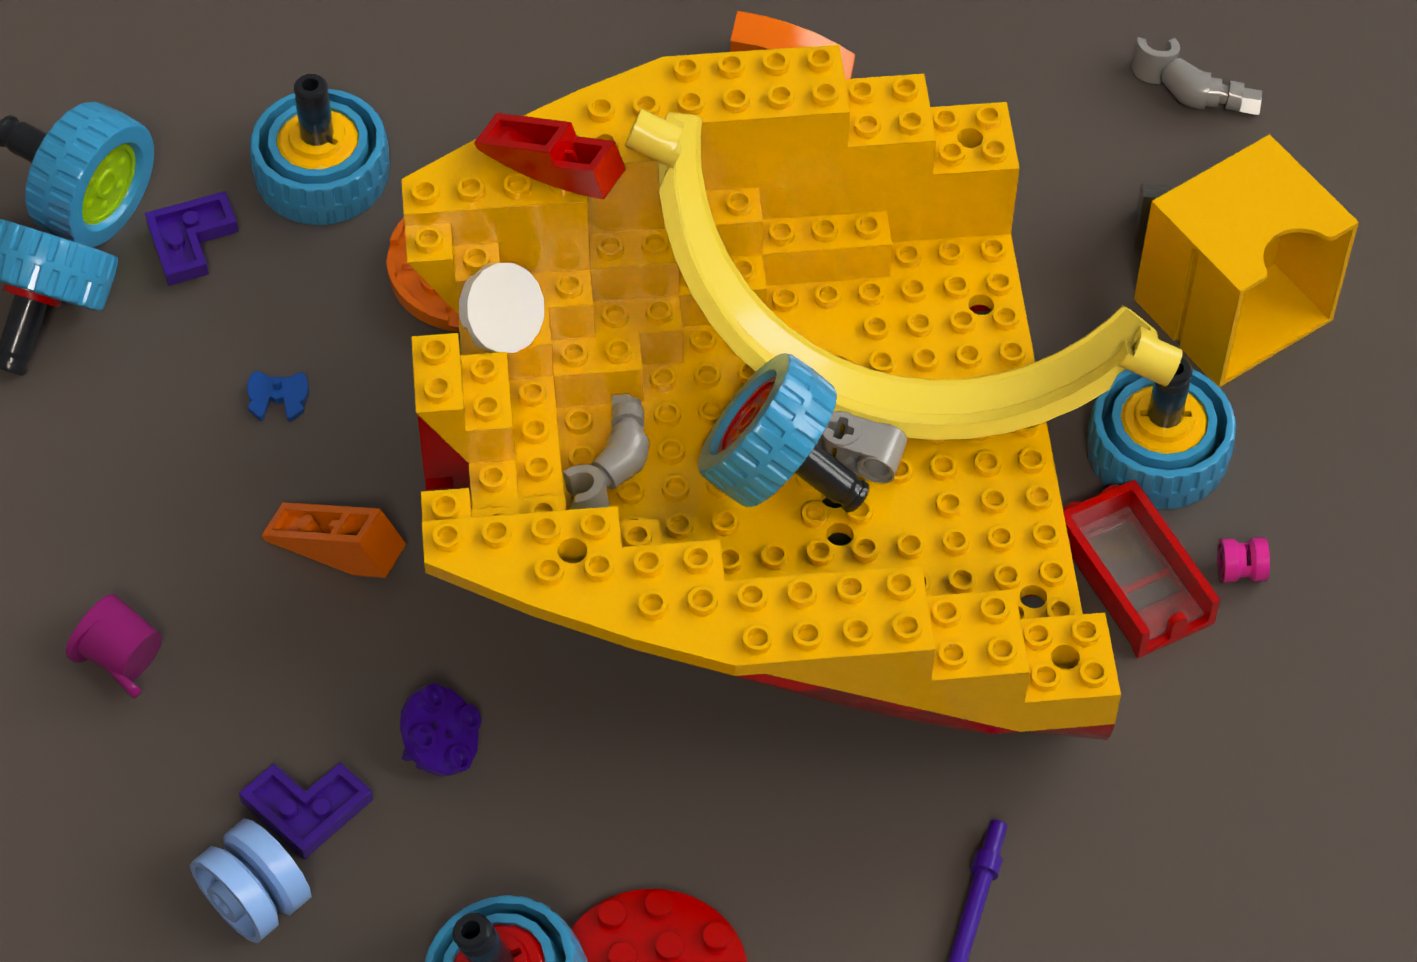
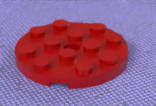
M667 889L632 890L607 898L588 910L571 928L579 940L588 962H747L743 945L737 933L720 913L693 896Z

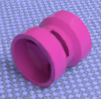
M1251 537L1248 542H1237L1234 538L1219 539L1217 567L1220 582L1236 583L1239 578H1249L1252 582H1267L1270 574V552L1267 539L1265 537Z

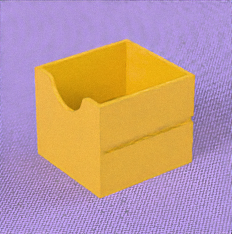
M1269 134L1151 202L1134 300L1173 341L1178 340L1180 342L1179 347L1220 388L1333 320L1359 222Z

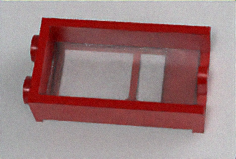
M1136 480L1129 481L1123 485H1111L1098 496L1084 502H1073L1063 509L1072 559L1132 645V651L1137 659L1215 624L1220 598Z

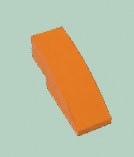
M737 11L730 39V52L838 44L815 32L785 21ZM840 46L845 79H851L855 54Z

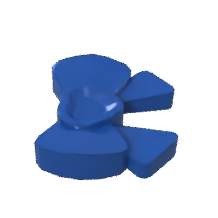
M259 371L253 372L247 384V393L250 400L248 410L259 421H263L270 400L275 404L284 402L287 420L292 422L304 413V405L309 398V384L306 374L300 372L286 378L268 377Z

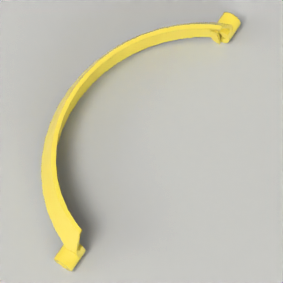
M643 109L637 115L625 147L658 161L659 195L669 241L685 282L709 323L733 352L755 372L770 359L782 353L792 354L809 365L834 386L837 392V400L833 412H847L877 423L890 424L903 431L907 438L928 440L972 439L1013 432L1044 423L1075 410L1110 390L1117 375L1125 369L1166 387L1173 379L1179 367L1182 350L1159 340L1157 331L1151 325L1123 305L1110 318L1085 337L1061 351L1027 366L994 375L946 380L909 378L871 370L843 360L814 345L786 325L751 289L730 258L716 228L706 194L701 154L703 118L694 114L668 112L666 118L663 119Z

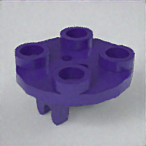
M436 683L418 689L407 698L401 710L400 731L405 746L402 760H413L416 763V768L439 777L456 775L470 768L478 751V729L482 721L479 711L473 705L467 704L453 690Z

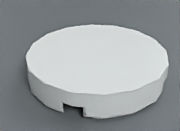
M488 263L480 267L482 269L478 270L476 274L471 275L464 283L459 298V318L463 329L468 330L469 335L473 338L470 340L478 348L489 353H516L529 346L540 332L545 316L544 296L538 281L527 269L515 263Z

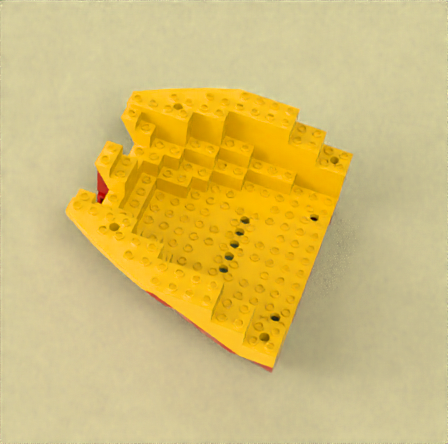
M840 44L665 56L579 89L523 115L572 122L577 136L616 142L626 170L605 199L575 194L527 177L477 150L474 144L476 139L401 179L407 263L458 314V317L459 298L464 283L471 275L476 274L478 270L482 269L480 267L488 263H515L527 269L539 283L544 296L545 312L539 334L529 346L516 353H489L478 348L470 340L473 338L469 335L468 330L463 329L460 318V345L458 333L411 336L415 406L426 491L421 492L425 573L530 616L618 645L833 704L896 718L988 734L1032 732L1107 740L1111 736L1116 722L1121 691L1106 613H1082L1047 421L1005 434L972 439L928 440L907 438V444L893 481L880 484L857 476L860 481L864 480L867 482L870 489L864 502L853 512H846L842 507L831 508L823 503L826 496L795 473L775 494L763 503L754 507L742 506L717 489L700 474L698 459L702 447L716 421L755 371L733 352L711 326L693 298L677 265L664 224L659 195L658 161L625 147L629 133L641 109L663 119L666 118L668 112L694 114L703 118L701 129L702 170L707 199L716 228L730 258L746 283L775 315L814 345L843 360L871 370L901 377L930 380L968 379L999 374L1035 362L1011 236L1020 168L1007 102L930 107L925 74L845 79ZM991 310L990 313L985 315H978L974 313L976 311ZM629 394L641 400V406L644 409V434L649 439L648 457L643 469L615 489L606 488L610 503L609 507L571 510V504L575 496L567 491L563 471L576 465H591L606 447L607 438L613 428L611 425L612 395ZM841 424L840 433L844 434L845 424ZM833 447L832 456L836 457L837 448ZM835 533H843L851 538V542L847 545L839 546L832 544L828 537ZM1038 596L1045 604L1039 608H1029L1021 602V598Z

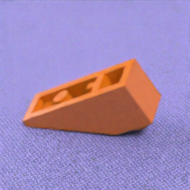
M282 502L261 535L266 542L350 575L386 578L406 546V542L380 508Z

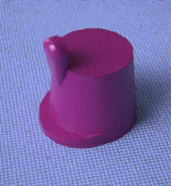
M110 594L100 599L76 626L67 643L66 657L74 663L90 660L107 670L131 698L135 699L142 693V690L132 680L140 676L153 661L160 649L162 635L116 594Z

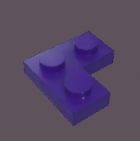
M226 191L144 213L168 286L209 275L200 243L238 232L237 222Z
M273 763L239 792L241 803L303 859H306L373 801L372 790L342 763H338L306 792Z

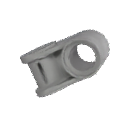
M836 411L833 412L817 445L831 456L833 447L837 448L836 457H834L857 476L864 477L874 483L884 484L893 481L907 444V437L903 431L890 424L877 423L847 412ZM841 424H845L844 434L840 433Z

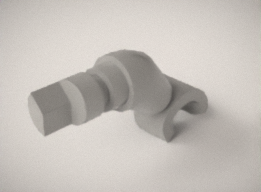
M1137 38L1131 69L1133 74L1140 80L1150 84L1163 83L1179 103L1190 108L1204 110L1206 106L1217 108L1218 104H1224L1225 110L1259 115L1262 90L1244 88V82L1230 80L1229 84H1222V79L1211 77V72L1202 71L1186 60L1178 58L1180 44L1176 38L1168 41L1166 51L1154 50L1148 46L1147 39Z
M629 394L612 395L611 425L613 428L607 438L606 447L591 465H576L563 471L567 491L575 496L571 504V510L609 507L610 503L606 488L615 489L643 469L648 457L649 439L644 434V409L641 406V400Z

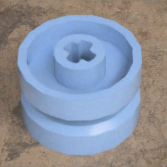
M243 818L223 836L224 849L210 846L191 862L190 868L200 890L222 918L240 935L258 944L279 925L277 912L291 916L312 896L303 873L280 843L263 827L252 820Z

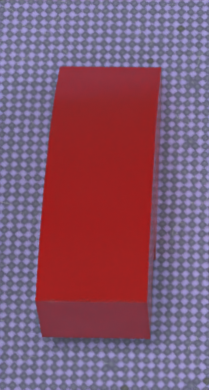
M496 113L474 142L477 150L527 177L555 188L599 199H605L626 170L615 141L577 136L572 122Z

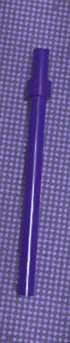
M991 820L989 822L982 849L975 852L970 869L973 879L948 962H968L991 882L998 878L1003 862L1000 852L1008 825L1003 821Z

